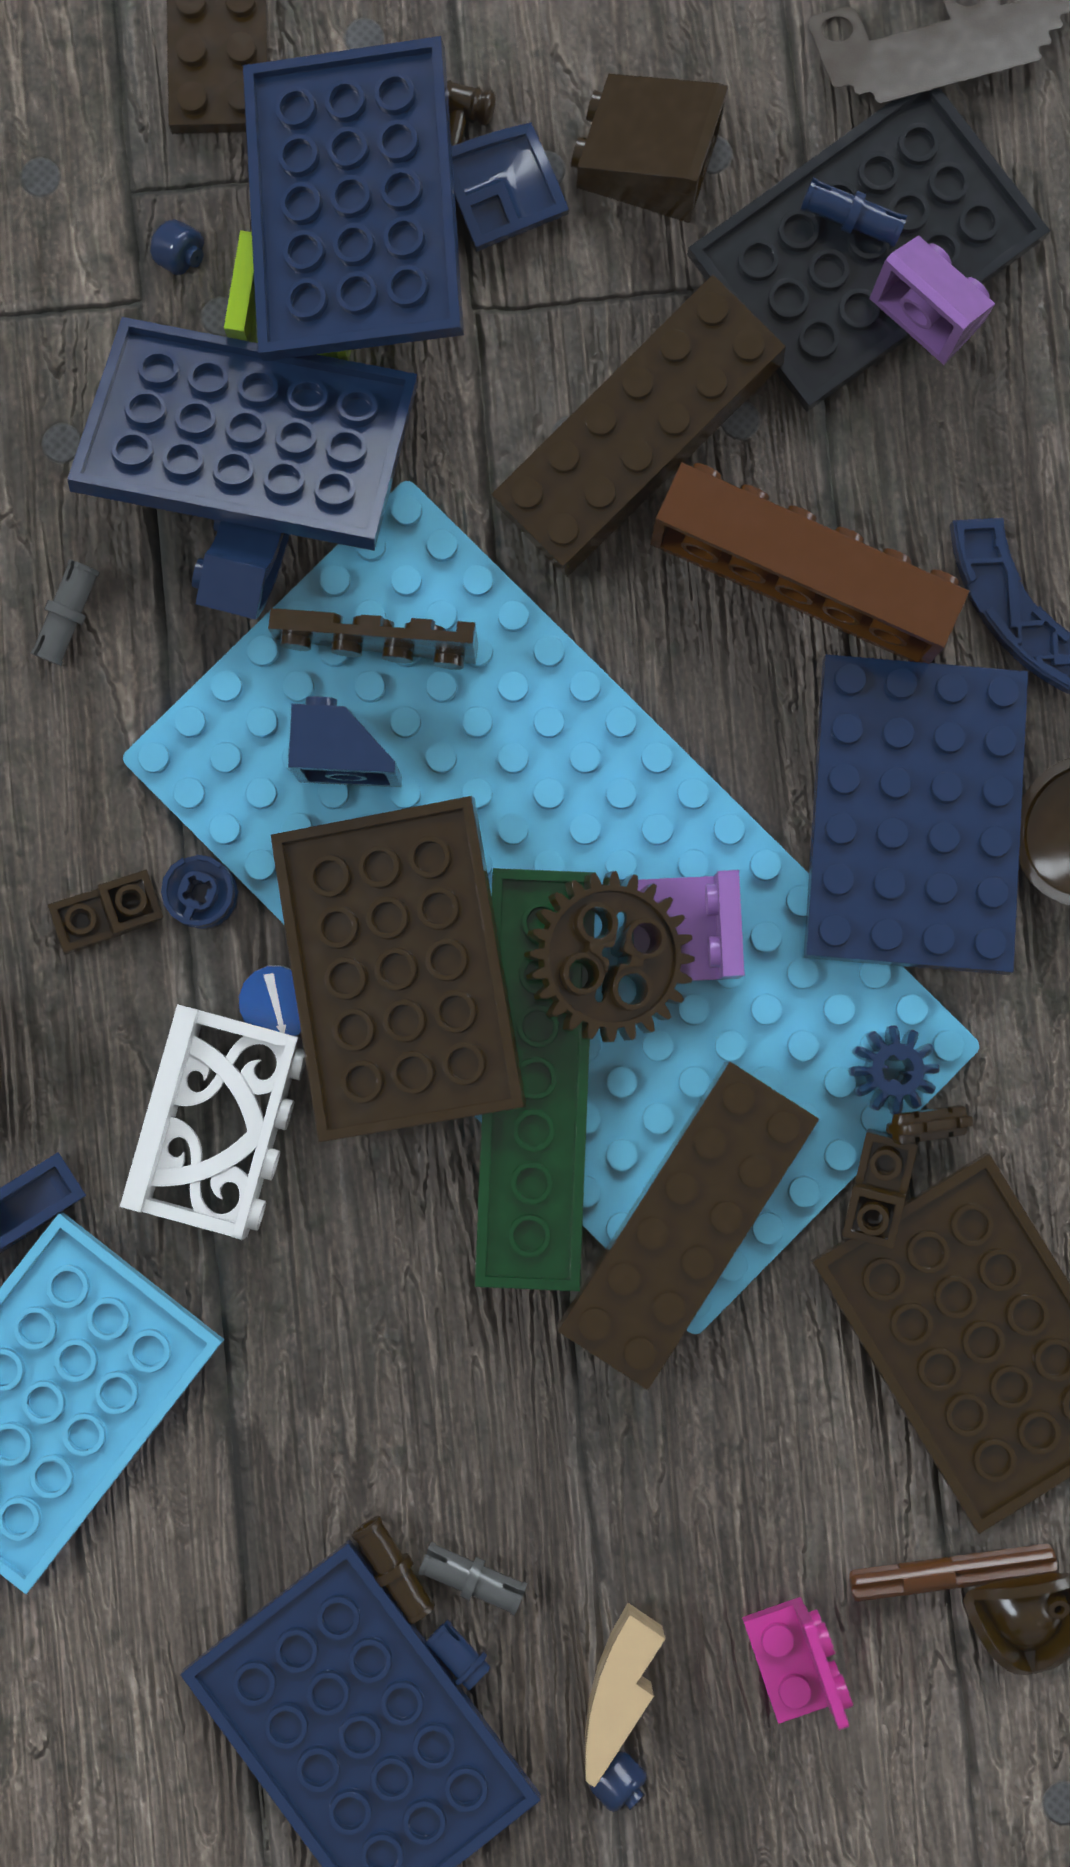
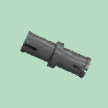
M71 559L67 562L68 566L54 600H47L44 610L48 611L35 646L30 652L59 666L63 664L62 660L77 624L82 626L86 616L82 612L94 582L100 574L97 570Z
M432 1541L418 1572L421 1576L425 1575L461 1591V1598L470 1601L471 1596L510 1612L513 1616L517 1612L528 1584L484 1566L486 1560L476 1557L472 1561L437 1546Z

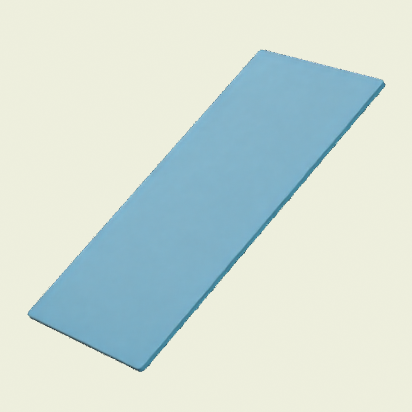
M404 481L389 494L375 551L338 544L273 608L333 612L343 616V624H352L353 617L361 616V614L377 615L394 622V627L404 628L405 623L411 622V618L432 619L435 621V625L445 628L446 631H456L457 621L475 622L478 638L476 664L464 663L463 669L452 670L434 666V659L413 657L412 663H395L382 659V653L362 650L361 657H346L332 653V646L311 644V650L309 651L287 649L280 646L281 640H275L268 629L269 611L124 753L123 761L283 924V912L270 835L472 796L476 802L491 896L493 868L596 872L601 884H603L606 873L617 871L620 886L627 876L633 874L638 875L639 880L714 876L717 871L739 870L745 975L739 979L692 981L688 984H676L675 989L682 995L684 1001L678 1004L665 1003L672 1016L669 1020L661 1021L652 1015L655 1031L643 1033L636 1025V1037L634 1040L624 1041L619 1030H617L614 1042H603L599 1028L594 1038L590 1039L582 1225L605 1248H607L724 1062H732L819 1118L816 1126L688 1326L687 1331L689 1333L699 1334L857 1175L867 1130L872 1129L887 1133L886 1125L892 1123L893 1114L890 1113L888 1108V1098L880 1110L871 1109L869 1107L870 1100L875 1091L873 1090L864 1096H857L854 1089L866 1081L865 1075L854 1077L850 1076L848 1072L850 1067L865 1065L864 1060L857 1058L852 1053L854 1047L861 1046L873 1051L867 1041L866 1034L876 1031L885 1042L886 1028L895 1025L900 1033V1042L909 1030H915L919 1033L918 1040L914 1046L915 1050L925 1044H931L934 1048V1051L922 1060L924 1064L934 1063L940 1066L939 1073L924 1074L923 1078L931 1082L936 1087V1090L933 1094H927L916 1089L915 1091L921 1099L922 1106L918 1109H912L903 1098L902 1113L920 1111L978 1052L979 1042L903 966L804 958L809 873L413 482ZM311 696L337 699V706H345L396 762L402 776V787L300 783L288 768L291 705L305 704L306 697ZM619 912L617 915L618 930L623 925L625 919L622 912ZM595 913L594 938H597L602 930V923L600 917ZM611 948L603 949L602 957H606L609 960V966L617 965L618 958L611 955ZM624 976L618 984V992L621 999L628 1004L636 996V986L631 978ZM602 984L596 990L595 1000L597 1002H601L603 998ZM887 1058L884 1064L889 1066V1068L883 1069L885 1079H897L900 1082L904 1076L899 1074V1071H905L903 1062L890 1061ZM482 1115L475 1116L482 1123Z

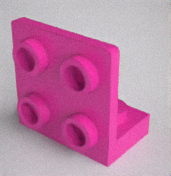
M798 1597L742 1617L778 1724L828 1707L839 1730L849 1727L844 1710L853 1707V1703L842 1674L839 1673L835 1660L827 1662L826 1657L835 1655V1651L826 1625L822 1622L818 1610L808 1612L802 1598Z

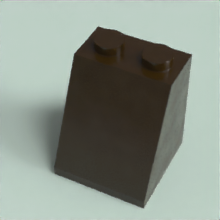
M608 73L603 91L594 90L588 106L586 121L592 122L588 137L579 136L573 151L571 167L577 168V188L690 223L720 133L728 86L714 82Z

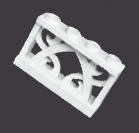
M177 1004L120 1207L152 1214L241 1240L248 1237L250 1229L258 1231L266 1207V1201L259 1199L264 1179L272 1181L280 1156V1150L273 1149L278 1129H287L293 1111L294 1100L287 1099L292 1079H301L306 1065L304 1049H301L302 1038ZM201 1025L243 1036L232 1046L227 1056L223 1055L206 1041L198 1038ZM257 1044L268 1046L275 1054L277 1066L272 1076L267 1080H261L255 1074V1068L262 1060L248 1062L240 1072L234 1064L244 1050ZM211 1069L216 1073L209 1086L201 1092H195L188 1086V1077L193 1071H199L204 1077L203 1081L208 1078ZM225 1083L240 1107L247 1132L229 1148L202 1161V1147L197 1134L187 1123L175 1118L178 1106H194L204 1103L217 1094ZM271 1093L264 1117L255 1094ZM180 1137L188 1142L191 1152V1165L183 1166L186 1156L185 1152L179 1157H173L169 1153V1144L173 1139ZM255 1150L248 1175L239 1167L234 1166ZM211 1177L212 1191L222 1200V1186L227 1182L235 1183L239 1189V1201L236 1207L224 1214L211 1211L202 1198L201 1181ZM190 1183V1199L193 1209L154 1199L153 1195L156 1186H177Z

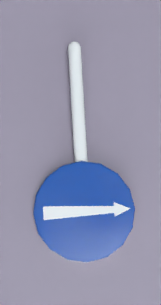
M273 965L253 972L243 983L239 994V1009L244 1022L292 1036L299 1035L301 1027L292 970L283 965Z

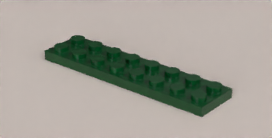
M493 868L491 897L527 1107L482 1115L475 1287L580 1291L590 1039H582V1023L572 1031L563 1030L565 1013L556 1017H548L546 1015L553 1001L551 998L535 1000L534 995L544 985L542 979H527L526 975L538 969L539 966L538 961L525 958L524 953L539 948V942L527 935L529 930L544 929L545 927L535 915L536 912L542 909L555 911L548 897L558 892L568 898L565 887L566 883L576 880L584 889L585 876L596 872ZM588 910L583 918V926L587 934L594 938L595 913ZM575 960L569 968V978L572 984L579 989L585 986L588 980V972L583 963Z

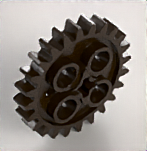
M617 871L606 873L603 884H601L596 873L586 875L584 878V889L576 880L566 883L565 887L568 898L558 892L553 893L548 898L555 911L542 909L538 910L535 914L545 925L544 929H533L527 933L531 939L539 942L538 949L524 953L525 958L538 961L539 966L538 969L526 975L527 979H542L544 985L534 995L535 1000L551 998L553 1003L546 1015L548 1017H556L565 1013L566 1017L563 1023V1030L572 1031L582 1023V1039L585 1040L593 1039L599 1028L603 1042H614L617 1030H619L624 1041L634 1040L636 1037V1025L643 1033H652L655 1031L652 1015L661 1021L669 1020L672 1016L665 1003L678 1004L684 1001L682 995L675 989L676 984L692 982V978L681 972L680 969L681 965L695 961L694 956L681 953V946L690 942L693 937L688 934L678 935L675 929L685 920V916H668L666 912L673 902L671 897L657 902L653 900L657 889L656 884L646 885L638 891V875L635 874L627 876L621 886ZM588 910L596 913L601 919L602 930L597 938L589 936L584 930L583 918ZM619 912H622L625 919L623 925L618 930L617 915ZM637 926L644 928L650 938V945L645 953L639 952L632 942V933ZM611 948V955L618 958L617 965L609 966V960L606 957H602L603 949ZM575 960L583 963L588 972V980L581 989L575 987L569 978V968ZM624 976L631 978L636 986V996L630 1004L624 1002L618 992V984ZM602 984L603 998L601 1002H597L595 1000L596 990Z

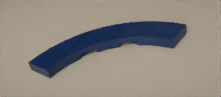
M1004 519L953 520L950 524V532L959 575L965 589L970 591L968 594L969 599L983 623L996 640L1021 665L1048 684L1070 694V632L1058 624L1041 606L1037 607L1020 581L1022 579L1018 574L1007 543Z

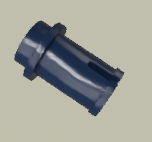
M449 1619L441 1624L425 1642V1645L454 1674L456 1686L462 1683L467 1690H470L491 1668L485 1661L487 1654L484 1651L478 1654L451 1625Z

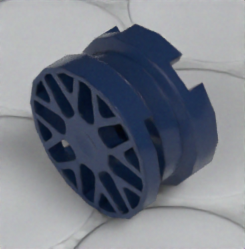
M196 854V856L181 858L170 866L163 877L161 888L164 906L171 916L192 928L208 929L217 927L229 919L237 907L239 891L236 879L227 867L209 856Z

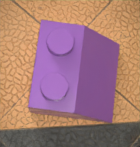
M918 235L892 252L885 260L869 299L945 365L986 321L995 303L990 299L987 289L978 280L972 277L966 278L951 265L950 257L940 246L933 243L928 244Z

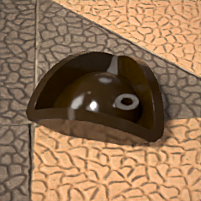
M1041 1573L995 1580L969 1590L963 1599L964 1606L977 1636L994 1660L1007 1671L1017 1675L1036 1674L1056 1668L1070 1657V1573Z

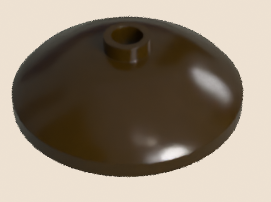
M1067 758L1044 771L1032 783L1022 799L1019 864L1027 878L1038 890L1051 899L1069 906L1070 758Z

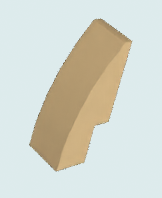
M627 1603L610 1633L597 1666L589 1697L585 1727L586 1782L593 1787L597 1785L654 1697L651 1682L643 1677L642 1674L665 1641L663 1626L630 1603Z

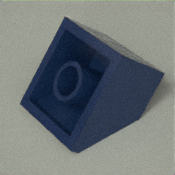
M311 696L306 697L305 704L291 705L288 768L300 783L402 787V776L396 762L345 706H337V699Z

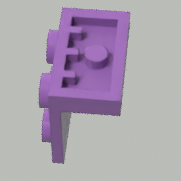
M739 870L717 871L714 876L638 880V891L652 883L657 885L654 901L657 902L668 897L673 899L670 908L666 912L669 917L685 916V920L675 929L678 935H692L693 939L681 946V953L694 956L695 961L681 965V972L691 977L692 981L739 979L745 975ZM637 926L633 931L634 947L639 952L645 953L650 945V938L644 928Z

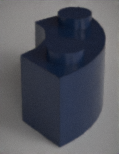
M214 520V531L217 532V535L210 549L205 553L204 559L199 558L193 572L192 587L198 589L196 604L257 619L266 606L276 583L290 534Z

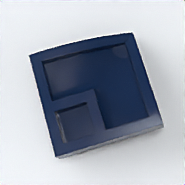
M531 123L498 130L451 146L455 200L476 252L568 215L569 208Z

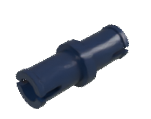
M814 177L810 182L800 208L803 211L807 210L841 224V230L851 234L852 230H856L888 243L892 247L896 245L907 215L903 213L899 214L865 200L866 194L856 191L855 195L818 181Z

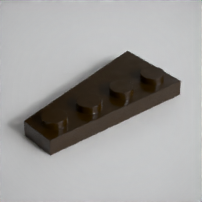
M271 608L268 629L275 640H281L280 646L287 649L309 651L311 650V644L332 646V653L346 657H361L362 650L382 653V659L395 663H412L413 657L434 659V666L452 670L463 669L464 663L476 664L478 638L475 622L457 621L456 631H446L445 628L435 625V621L432 619L411 618V622L405 623L404 628L394 627V622L377 615L361 614V616L353 617L352 624H343V616L333 612Z

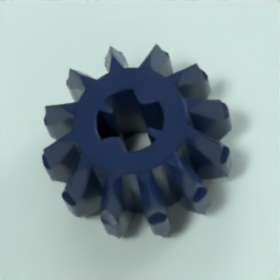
M895 1025L888 1026L885 1031V1042L876 1031L866 1034L867 1041L873 1051L861 1046L854 1047L852 1053L857 1058L864 1060L865 1065L850 1067L848 1072L850 1076L854 1077L865 1075L866 1081L854 1089L857 1096H864L873 1090L875 1091L870 1100L869 1107L871 1109L880 1110L887 1098L888 1108L893 1115L902 1113L903 1098L912 1109H918L922 1106V1103L915 1090L918 1089L927 1094H933L936 1090V1087L931 1082L923 1078L924 1074L939 1073L940 1066L934 1063L924 1064L922 1060L934 1051L931 1044H925L916 1050L914 1049L919 1035L917 1031L909 1030L900 1042L898 1027ZM887 1058L890 1061L903 1062L905 1071H899V1074L904 1076L900 1082L897 1079H885L883 1069L889 1068V1066L884 1064Z

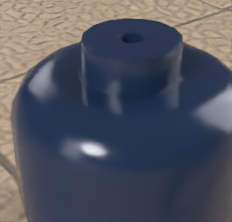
M175 219L165 221L157 228L151 239L150 251L152 259L172 274H184L190 266L196 268L201 264L204 257L202 250L204 238L197 229Z
M621 1751L616 1754L595 1787L590 1785V1790L611 1812H617L625 1805L629 1810H632L645 1796L640 1788L645 1784L647 1774L626 1752Z

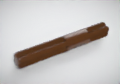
M1046 1543L854 1569L849 1573V1583L854 1600L861 1602L979 1586L995 1580L1034 1574L1057 1573V1558L1054 1549Z

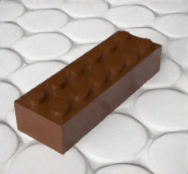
M683 462L681 463L656 517L650 545L908 661L930 664L944 649L970 592L958 586L960 582L956 577L941 570L933 569L929 573L911 565V558L900 551L890 548H884L883 551L868 546L863 543L864 538L853 530L844 527H836L833 530L816 522V516L806 509L797 506H789L786 509L768 501L769 496L764 491L754 486L743 484L739 488L721 480L722 475L718 471L707 465L695 463L692 467Z

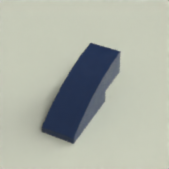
M59 1152L0 1188V1254L54 1219L58 1213L66 1211L86 1197V1194Z

